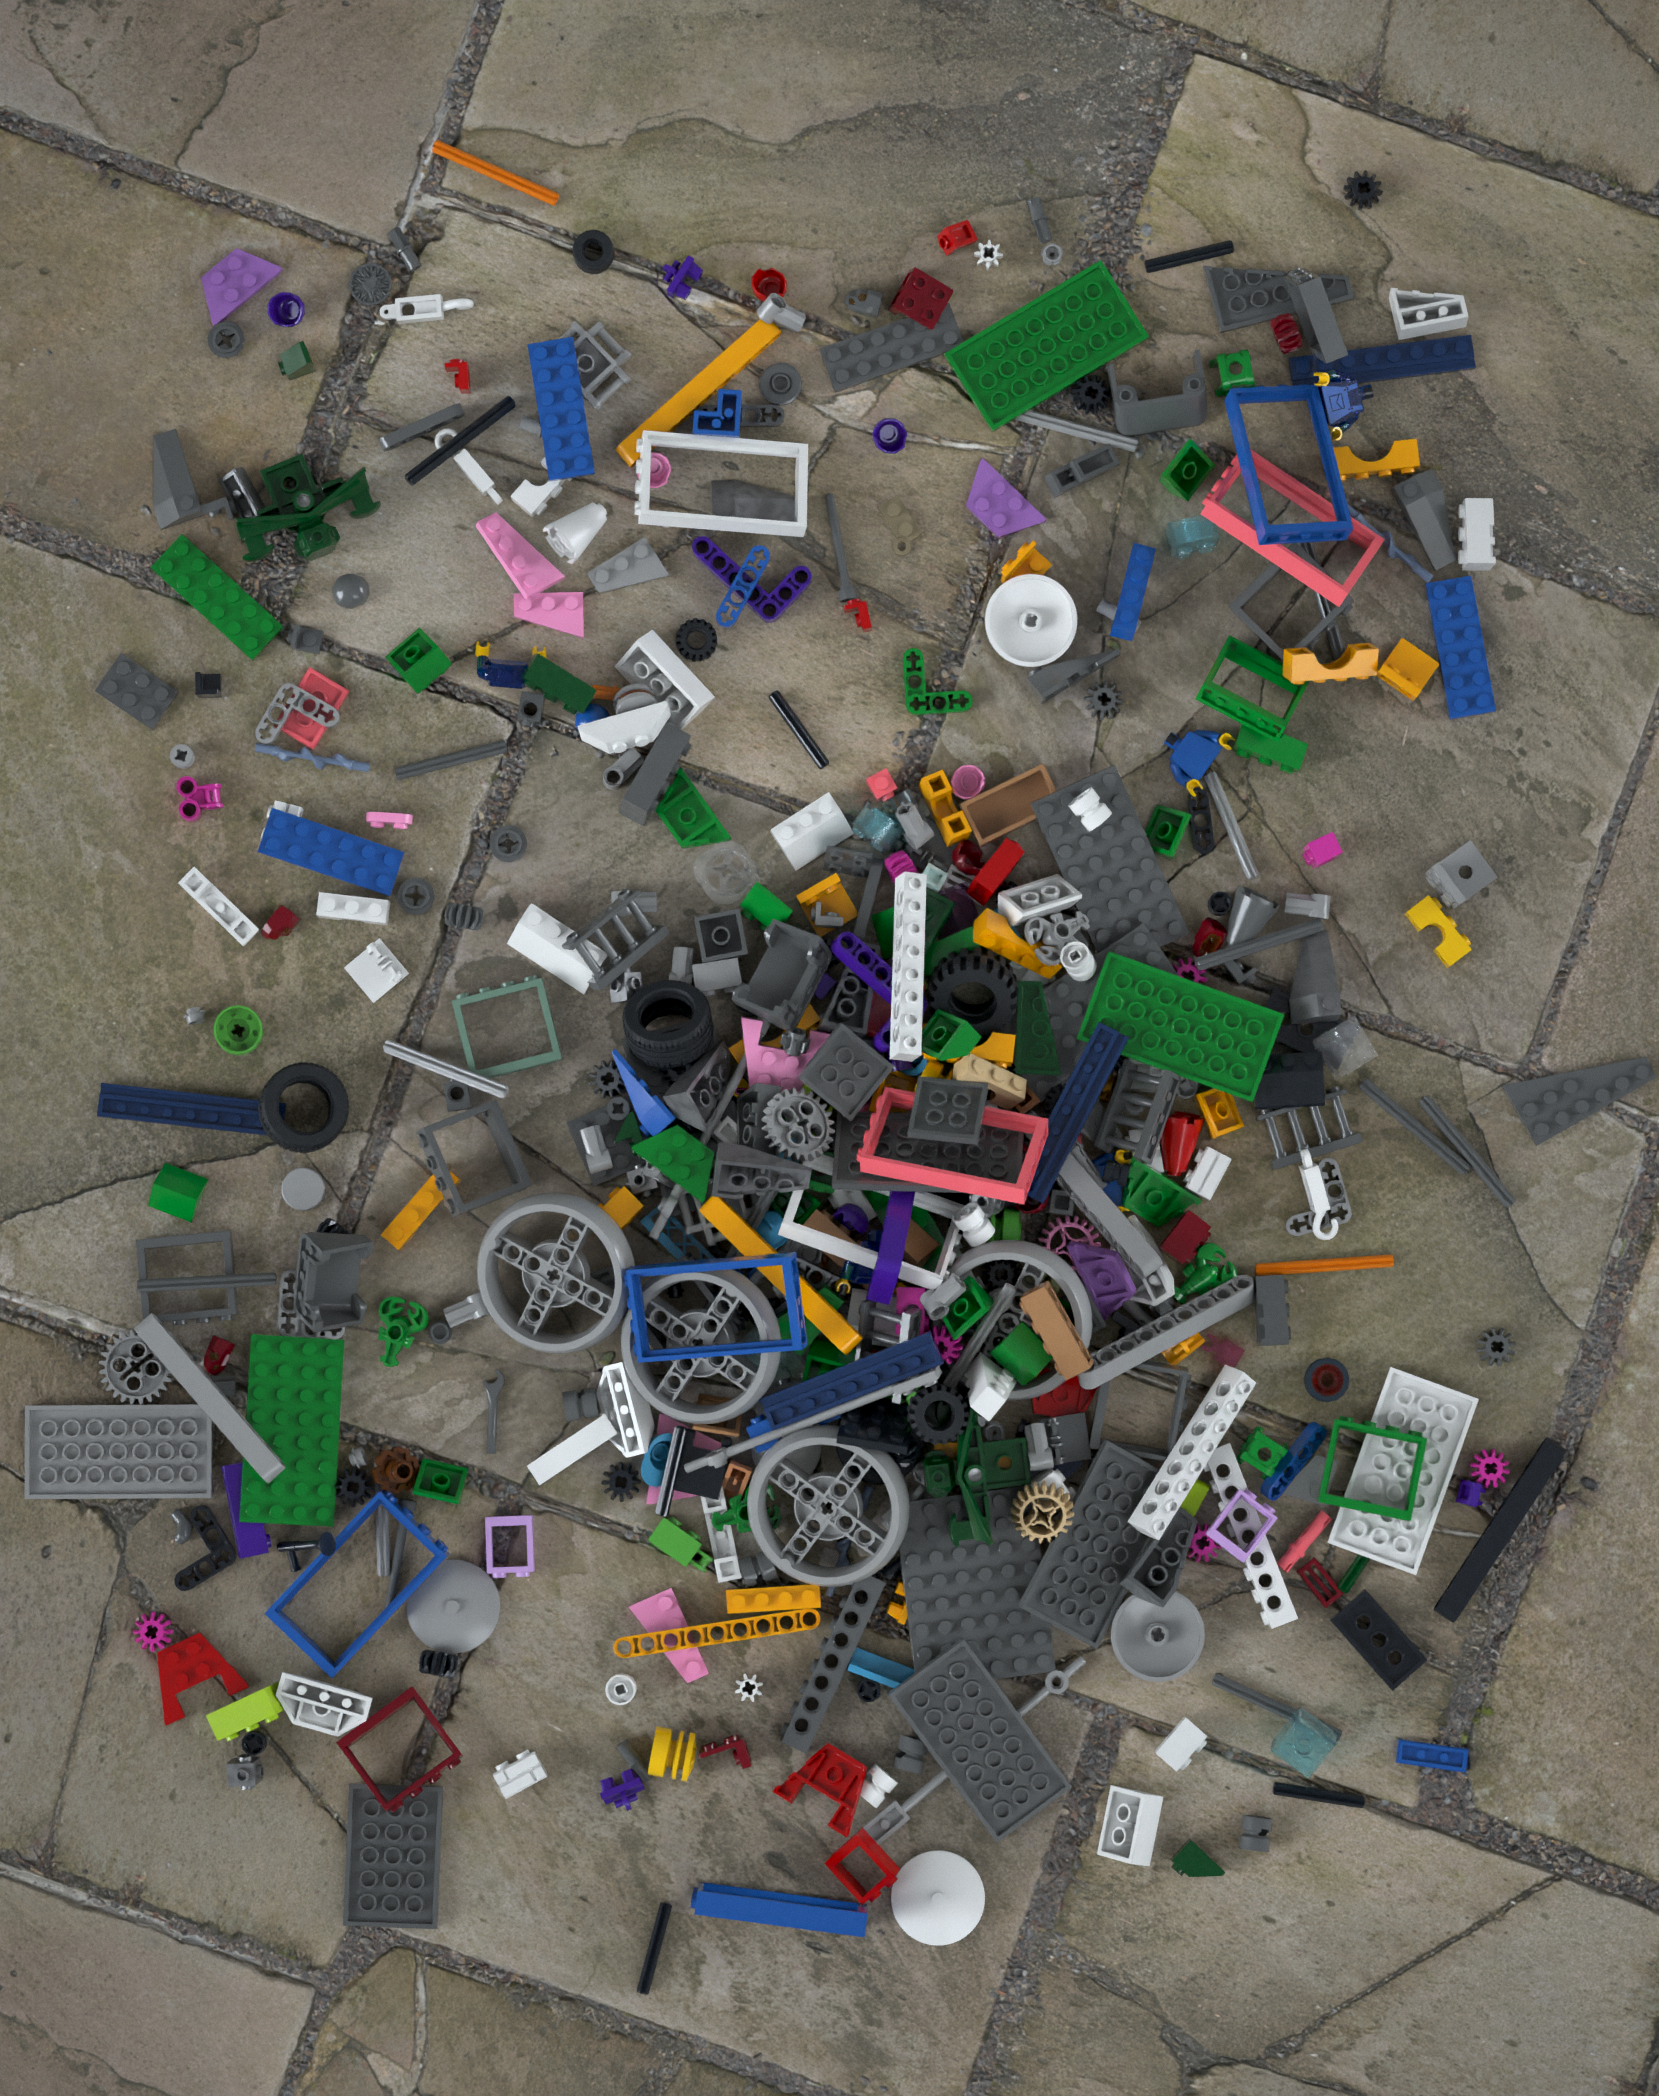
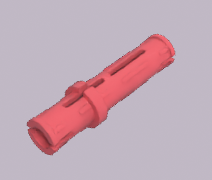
M1320 1510L1294 1543L1289 1544V1549L1276 1562L1277 1565L1288 1573L1300 1557L1303 1558L1305 1556L1304 1552L1332 1519Z

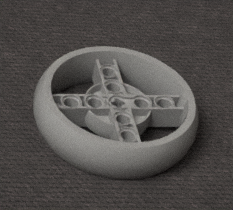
M555 1192L541 1193L513 1203L497 1216L490 1225L478 1253V1287L488 1313L495 1323L512 1339L540 1352L553 1354L573 1353L600 1343L620 1325L628 1310L627 1298L629 1296V1289L625 1286L624 1274L628 1268L635 1265L631 1247L623 1231L603 1209L575 1195ZM558 1212L570 1216L559 1239L544 1240L536 1245L509 1231L518 1221L534 1213ZM572 1229H576L579 1232V1238L573 1236ZM591 1230L600 1238L611 1258L615 1276L614 1290L590 1277V1265L582 1248ZM513 1246H516L519 1249V1255H516L513 1252ZM562 1249H566L569 1252V1258L563 1255ZM499 1257L522 1270L523 1284L531 1296L522 1316L511 1305L502 1288L498 1267ZM533 1257L539 1260V1267L534 1265L532 1260ZM555 1269L558 1270L559 1272H558L557 1274L560 1275V1276H558V1277L555 1276V1273H556V1272L553 1271V1270H555ZM573 1280L579 1282L580 1289H576L573 1286ZM543 1288L549 1291L550 1298L543 1294ZM593 1291L600 1295V1301L593 1297ZM578 1301L603 1315L595 1325L579 1333L556 1334L543 1330L553 1307H566ZM533 1308L539 1310L540 1318L534 1315Z
M996 1240L968 1250L955 1259L952 1266L947 1267L946 1271L950 1272L949 1277L954 1273L962 1279L970 1270L987 1262L1016 1260L1026 1263L1014 1286L1016 1287L1014 1295L984 1341L986 1347L983 1354L986 1357H993L990 1351L999 1344L996 1341L997 1336L1005 1338L1022 1320L1028 1326H1032L1031 1322L1033 1321L1031 1317L1023 1312L1020 1304L1016 1302L1015 1296H1022L1024 1292L1040 1285L1045 1273L1051 1276L1066 1294L1073 1312L1074 1327L1088 1350L1092 1333V1312L1087 1292L1074 1270L1052 1251L1027 1241ZM1030 1275L1034 1277L1036 1283L1029 1284L1026 1282L1025 1276ZM1003 1287L994 1289L988 1295L995 1301ZM987 1312L976 1321L977 1328L980 1325L983 1318L985 1317V1315L987 1314ZM929 1317L930 1331L933 1332V1327L936 1325L940 1329L945 1325L943 1319L932 1320ZM1009 1317L1014 1318L1012 1324L1008 1323ZM940 1341L939 1343L942 1344V1348H946L944 1342ZM953 1358L951 1364L944 1360V1365L951 1371L958 1359ZM996 1360V1365L1000 1367L1001 1364ZM1054 1367L1048 1372L1033 1378L1024 1386L1017 1381L1007 1400H1026L1041 1396L1057 1388L1066 1380L1063 1375L1060 1376ZM963 1374L959 1381L966 1385L968 1377L966 1378Z
M733 1269L656 1275L647 1280L642 1286L646 1321L667 1335V1348L700 1346L699 1339L703 1340V1346L735 1343V1335L729 1321L741 1302L747 1307L755 1320L760 1341L781 1339L777 1317L768 1299L752 1281ZM683 1281H706L723 1287L709 1309L697 1308L685 1311L684 1313H681L658 1296L668 1287ZM722 1300L729 1303V1310L723 1309L721 1305ZM629 1309L626 1312L621 1330V1351L627 1373L643 1398L654 1408L669 1417L693 1424H713L733 1419L752 1408L765 1395L775 1378L781 1352L761 1353L759 1367L742 1355L724 1356V1362L719 1361L717 1357L692 1358V1367L687 1366L685 1359L671 1360L673 1365L660 1383L651 1372L647 1362L638 1363V1357L635 1356L633 1351L635 1334L631 1332L630 1328L632 1312ZM659 1311H663L666 1314V1321L660 1319ZM709 1319L715 1320L717 1329L710 1327ZM678 1324L685 1327V1335L678 1331ZM735 1365L742 1367L743 1375H739L735 1371ZM718 1373L744 1390L730 1401L715 1405L694 1404L680 1399L681 1394L693 1377H710ZM673 1376H677L680 1379V1385H676L673 1382Z
M835 1425L806 1427L777 1441L757 1464L751 1478L747 1498L750 1527L754 1538L766 1557L787 1575L807 1584L823 1587L851 1585L881 1570L900 1548L908 1528L910 1515L907 1485L900 1468L887 1451L836 1443L840 1426ZM814 1445H833L854 1452L840 1473L828 1471L816 1473L812 1476L786 1458L799 1449ZM850 1466H857L860 1469V1474L852 1473ZM871 1466L881 1476L889 1493L891 1520L888 1532H885L862 1514L863 1501L857 1485ZM786 1474L794 1475L796 1482H789L786 1479ZM770 1480L794 1497V1512L800 1527L786 1546L775 1533L768 1517L766 1494ZM837 1484H844L847 1492H840L837 1489ZM804 1488H811L815 1496H808ZM827 1502L832 1504L830 1510L825 1507ZM842 1516H849L853 1523L850 1525L844 1523ZM810 1520L818 1521L820 1528H813ZM861 1530L869 1531L871 1533V1538H864L861 1534ZM845 1536L870 1554V1556L857 1563L840 1567L817 1565L803 1559L817 1539L831 1541ZM797 1538H803L807 1546H800L797 1543Z

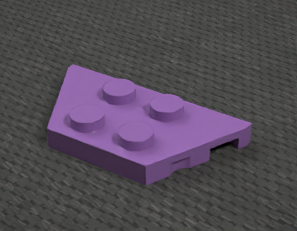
M236 248L201 277L212 324L215 326L224 321L283 272L282 268Z
M983 458L980 460L966 508L998 538H1002L1046 521V518Z
M1070 1241L1066 1246L1102 1318L1106 1320L1115 1309L1117 1310L1137 1291L1119 1253L1075 1241Z

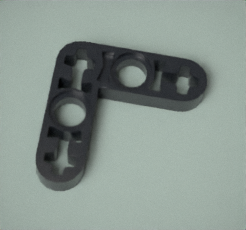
M200 1505L195 1507L191 1511L190 1518L210 1553L176 1574L174 1583L181 1591L193 1589L232 1565L236 1560L235 1549L214 1514L207 1506ZM199 1509L201 1512H207L205 1516L207 1523L211 1521L214 1523V1525L207 1527L204 1531L201 1529L202 1526H205L203 1521H197L195 1518L198 1516L197 1511ZM211 1529L217 1530L220 1534L219 1540L215 1543L207 1539V1533ZM223 1549L225 1552L230 1551L232 1554L229 1556L230 1561H220L217 1564L221 1567L217 1569L215 1562L210 1557L214 1555V1558L217 1559L222 1556L221 1551ZM204 1561L209 1562L212 1566V1571L208 1575H203L199 1571V1565ZM194 1567V1571L200 1580L197 1581L196 1577L189 1581L190 1585L188 1587L185 1584L181 1585V1575L189 1576L193 1574L190 1569Z

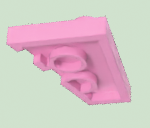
M583 592L538 593L525 600L521 593H514V618L584 639Z

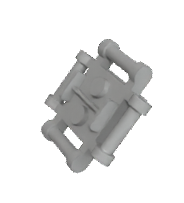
M574 321L570 325L571 328L559 339L574 337L575 335L580 336L574 343L583 400L586 399L598 412L602 408V404L623 384L627 385L631 381L620 366L632 354L628 350H624L612 338L601 322H598L587 332ZM598 335L618 356L615 360L594 339L595 336ZM614 372L617 378L595 398L591 393L602 385Z
M713 1160L711 1171L715 1170L716 1160ZM714 1177L709 1180L705 1202L712 1196ZM683 1189L678 1199V1204L685 1223V1235L704 1230L709 1247L714 1246L716 1242L726 1240L727 1238L721 1232L712 1234L711 1227L715 1226L699 1211L704 1203H701L695 1197L694 1200L701 1223L694 1224L685 1195L688 1192ZM756 1193L749 1194L753 1207L747 1209L743 1198L723 1199L746 1221L759 1196Z

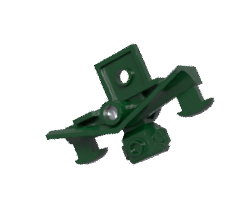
M302 454L260 470V476L273 504L257 510L256 516L234 518L235 531L241 544L245 543L249 552L242 558L247 562H256L269 556L274 550V544L266 545L262 535L281 529L298 533L293 546L297 556L304 557L305 560L313 561L332 553L337 547L340 535L336 527L330 526L323 521L327 512L351 500L355 511H352L349 516L353 519H363L373 515L381 506L380 501L373 502L370 496L369 485L365 475L366 468L363 466L347 480H343L340 477L322 484L320 488L316 487ZM286 479H293L297 485L294 489H286L283 486V482Z
M963 1398L968 1406L969 1417H967V1427L964 1426L962 1429L964 1432L962 1435L958 1434L957 1451L953 1459L941 1450L928 1451L922 1459L924 1484L926 1491L934 1498L946 1497L956 1484L960 1485L969 1519L957 1521L955 1513L949 1519V1534L952 1543L956 1547H959V1541L969 1539L986 1541L987 1545H992L994 1541L991 1536V1515L987 1489L1031 1484L1026 1438L1024 1436L982 1442L977 1412L970 1407L969 1398ZM937 1400L935 1416L938 1426H942L949 1420L951 1408L949 1404L943 1405L942 1400ZM1000 1458H1010L1011 1465L1008 1469L999 1468L998 1461Z

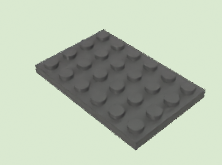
M349 1783L343 1926L438 1928L443 1786H422L423 1791L414 1798L409 1796L403 1800L404 1805L395 1812L391 1810L386 1812L366 1784ZM376 1784L387 1801L410 1786Z

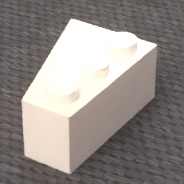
M1398 288L1390 289L1389 302L1398 340L1463 328L1467 325L1469 316L1463 295L1436 292L1428 294L1420 293L1417 290L1410 292L1400 291Z
M1465 498L1458 508V517L1462 518V527H1459L1458 540L1462 541V550L1458 552V563L1462 564V570L1490 571L1496 564V557H1493V545H1495V537H1493V498Z
M981 1352L964 1372V1376L968 1377L966 1386L970 1388L968 1392L970 1407L990 1421L1009 1397L1017 1380L1014 1379L1015 1377L1007 1369H1001Z

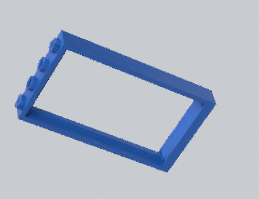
M1303 383L1295 386L1282 384L1275 387L1256 386L1254 388L1238 387L1230 389L1224 402L1259 545L1347 540L1353 530V525L1318 386L1305 385ZM1307 401L1337 521L1268 524L1239 404Z
M796 1252L634 1265L628 1268L624 1274L625 1286L629 1289L627 1305L628 1309L632 1312L630 1328L631 1332L635 1334L633 1351L635 1356L638 1357V1363L802 1350L808 1345ZM782 1265L791 1339L650 1350L640 1277Z
M383 1489L379 1491L335 1538L336 1549L331 1556H325L321 1553L264 1613L331 1678L338 1674L450 1555L447 1551L448 1547L440 1539L436 1541L430 1535L431 1530L423 1523L418 1524L413 1519L414 1514L407 1507L404 1506L402 1508L396 1503L398 1499L388 1490L386 1492ZM380 1505H383L435 1556L349 1648L334 1661L281 1610Z
M700 1882L699 1887H694L691 1900V1908L695 1909L694 1915L865 1937L868 1915L867 1904L862 1905L855 1902Z

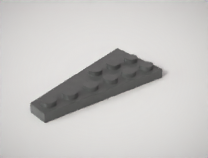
M1203 266L1220 333L1268 322L1281 314H1297L1283 277L1288 275V273L1272 270H1243L1230 267L1215 268ZM1318 275L1323 283L1330 306L1354 299L1349 276Z

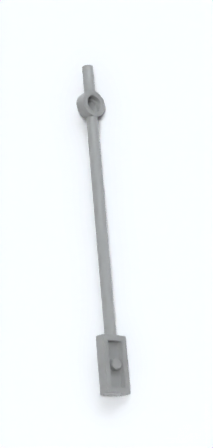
M758 1016L757 1019L763 1021L758 1043L760 1044L771 1023ZM745 1053L727 1085L722 1099L715 1108L718 1111L716 1118L708 1129L703 1131L699 1139L705 1146H707L747 1069ZM675 1184L668 1199L663 1197L658 1207L661 1213L649 1234L650 1238L658 1239L683 1191V1188Z
M938 1365L774 1431H769L728 1448L716 1449L702 1458L684 1464L685 1471L689 1473L707 1465L719 1468L727 1463L726 1459L733 1455L892 1394L896 1396L903 1393L905 1396L915 1392L919 1386L930 1387L938 1382L937 1380L942 1371Z
M1080 1656L1063 1671L1055 1670L1049 1672L1045 1678V1686L1016 1709L1021 1717L1050 1693L1060 1694L1064 1692L1069 1684L1068 1678L1086 1664L1085 1660ZM1058 1677L1061 1679L1059 1686L1052 1684L1053 1678ZM942 1770L901 1805L894 1800L865 1824L863 1828L878 1845L881 1844L911 1819L906 1812L949 1777Z

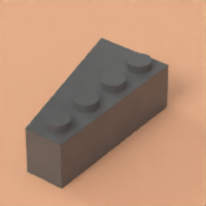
M669 723L665 724L624 795L620 814L642 826L645 825L649 815L655 812L659 804L658 799L660 795L666 793L670 785L668 781L671 775L675 776L681 766L679 761L682 755L686 757L692 747L689 744L691 735Z
M863 942L879 956V945ZM858 956L859 962L865 964L863 957ZM846 965L843 967L816 1030L832 1033L838 1024L842 1023L862 1039L867 1034L873 989Z
M755 1083L737 1096L738 1145H744L775 1156L776 1146L770 1148L769 1145L772 1140L764 1138L769 1133L762 1130V1127L767 1125V1123L763 1122L761 1118L767 1115L763 1110L769 1107L767 1102L781 1092V1086Z

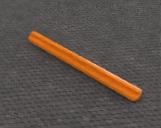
M436 140L432 146L433 153L555 206L559 200L558 193L444 142Z
M1390 1254L1260 1263L1255 1265L1256 1276L1385 1268L1394 1266V1258Z

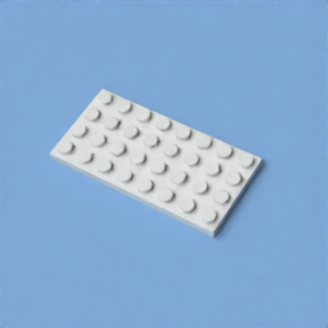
M1390 1367L1371 1422L1377 1423L1376 1428L1385 1429L1386 1425L1399 1428L1400 1433L1408 1434L1409 1430L1423 1433L1422 1437L1427 1438L1411 1521L1340 1507L1327 1543L1416 1575L1479 1399ZM1366 1434L1344 1498L1404 1510L1417 1444Z

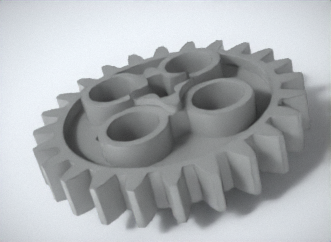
M795 1087L789 1091L785 1089L773 1096V1099L767 1102L769 1107L763 1110L767 1115L761 1118L763 1122L767 1123V1125L762 1127V1130L769 1133L764 1138L772 1140L769 1147L776 1146V1154L783 1152V1159L791 1156L793 1162L800 1160L801 1163L807 1160L811 1162L816 1157L822 1156L823 1152L829 1149L828 1144L833 1141L830 1135L835 1133V1130L829 1128V1126L835 1123L832 1120H828V1116L832 1112L824 1111L827 1104H819L820 1096L813 1099L812 1091L805 1095L804 1088L798 1092ZM801 1108L804 1109L806 1115L802 1113ZM781 1115L785 1116L787 1122L782 1119ZM810 1129L813 1130L815 1136L811 1134ZM790 1136L795 1139L796 1143L791 1140Z
M133 1329L130 1330V1336H127L125 1332H121L122 1339L119 1340L117 1337H113L115 1344H106L110 1351L101 1352L106 1357L105 1361H99V1364L105 1366V1369L100 1370L99 1373L106 1374V1377L101 1382H109L110 1385L106 1388V1391L114 1389L113 1397L116 1398L122 1395L121 1402H125L127 1398H130L131 1405H134L136 1399H138L140 1405L144 1404V1398H147L149 1402H153V1394L161 1397L159 1390H168L164 1383L173 1381L168 1377V1373L171 1372L154 1354L153 1358L140 1366L141 1372L134 1371L121 1381L120 1377L134 1368L133 1362L140 1363L153 1353L140 1336L136 1335ZM138 1344L143 1345L145 1348L144 1355L141 1357H136L133 1351L134 1347ZM120 1358L126 1362V1368L122 1372L115 1368V1363ZM152 1362L159 1366V1371L154 1376L148 1372V1366ZM133 1377H137L140 1380V1387L137 1390H133L129 1386L130 1379Z

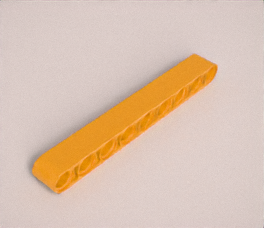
M759 319L622 441L615 449L616 453L630 468L635 466L636 460L640 459V453L636 452L637 439H641L643 430L672 433L694 413V410L696 411L705 404L719 389L723 388L782 334V331L774 322L768 324Z
M711 1196L699 1209L702 1215L744 1256L778 1254L722 1197ZM782 1265L756 1267L786 1296ZM799 1274L804 1315L839 1350L848 1355L863 1339L862 1335Z
M807 1608L624 1636L614 1641L613 1651L620 1658H629L811 1630L819 1625L820 1615L816 1610ZM807 1612L812 1613L815 1617L814 1623L810 1626L805 1625L803 1622V1616ZM783 1616L790 1617L792 1621L789 1629H783L780 1626V1619ZM761 1619L766 1620L769 1624L768 1630L764 1633L757 1630V1623ZM737 1623H742L746 1628L743 1636L739 1637L733 1631ZM715 1626L720 1627L723 1632L719 1640H714L710 1635L711 1629ZM696 1630L699 1633L700 1637L697 1643L692 1644L688 1641L687 1634L689 1631ZM669 1633L674 1634L676 1637V1644L673 1647H668L664 1643V1638ZM645 1637L653 1640V1647L648 1651L643 1650L641 1647V1641ZM623 1640L630 1644V1650L627 1654H621L617 1649L618 1644Z

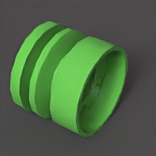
M241 1005L230 1006L221 1011L215 1019L213 1027L214 1037L219 1046L227 1053L236 1056L247 1055L256 1050L262 1041L264 1033L262 1022L258 1015L249 1007ZM235 1026L245 1027L242 1037H238L237 1034L233 1035L232 1032L236 1030Z

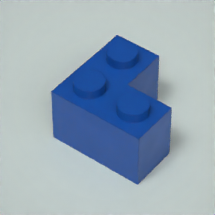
M719 389L717 412L694 410L693 434L739 438L742 390Z

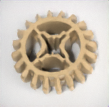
M1045 1480L1042 1481V1486H1038L1037 1482L1034 1481L1033 1488L1025 1485V1493L1022 1491L1017 1492L1018 1498H1014L1012 1501L1014 1506L1011 1507V1514H1013L1011 1519L1013 1523H1016L1015 1529L1017 1531L1022 1530L1021 1536L1023 1538L1029 1535V1540L1032 1542L1037 1537L1039 1543L1043 1542V1538H1047L1048 1542L1051 1543L1052 1536L1058 1538V1532L1067 1533L1068 1529H1064L1063 1526L1072 1525V1520L1068 1521L1066 1519L1074 1516V1512L1070 1511L1074 1506L1073 1502L1069 1501L1070 1495L1068 1493L1063 1494L1064 1488L1062 1486L1056 1489V1484L1052 1482L1048 1487ZM1032 1502L1033 1509L1024 1517L1025 1507ZM1061 1507L1062 1511L1059 1518L1053 1522L1052 1515L1056 1513V1509Z

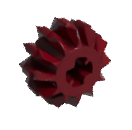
M1281 314L1271 320L1270 327L1282 353H1292L1302 347L1303 341L1291 314Z

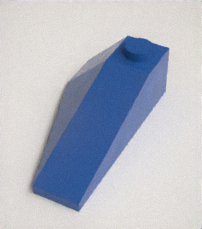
M614 1049L612 1055L639 1122L642 1124L639 1129L647 1138L665 1131L676 1121V1118L661 1100L652 1094L647 1084L636 1075L632 1067Z

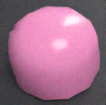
M651 452L650 488H659L668 482L671 466L667 457L660 452Z
M962 765L955 770L950 783L956 796L969 800L984 791L986 780L980 768L974 765Z

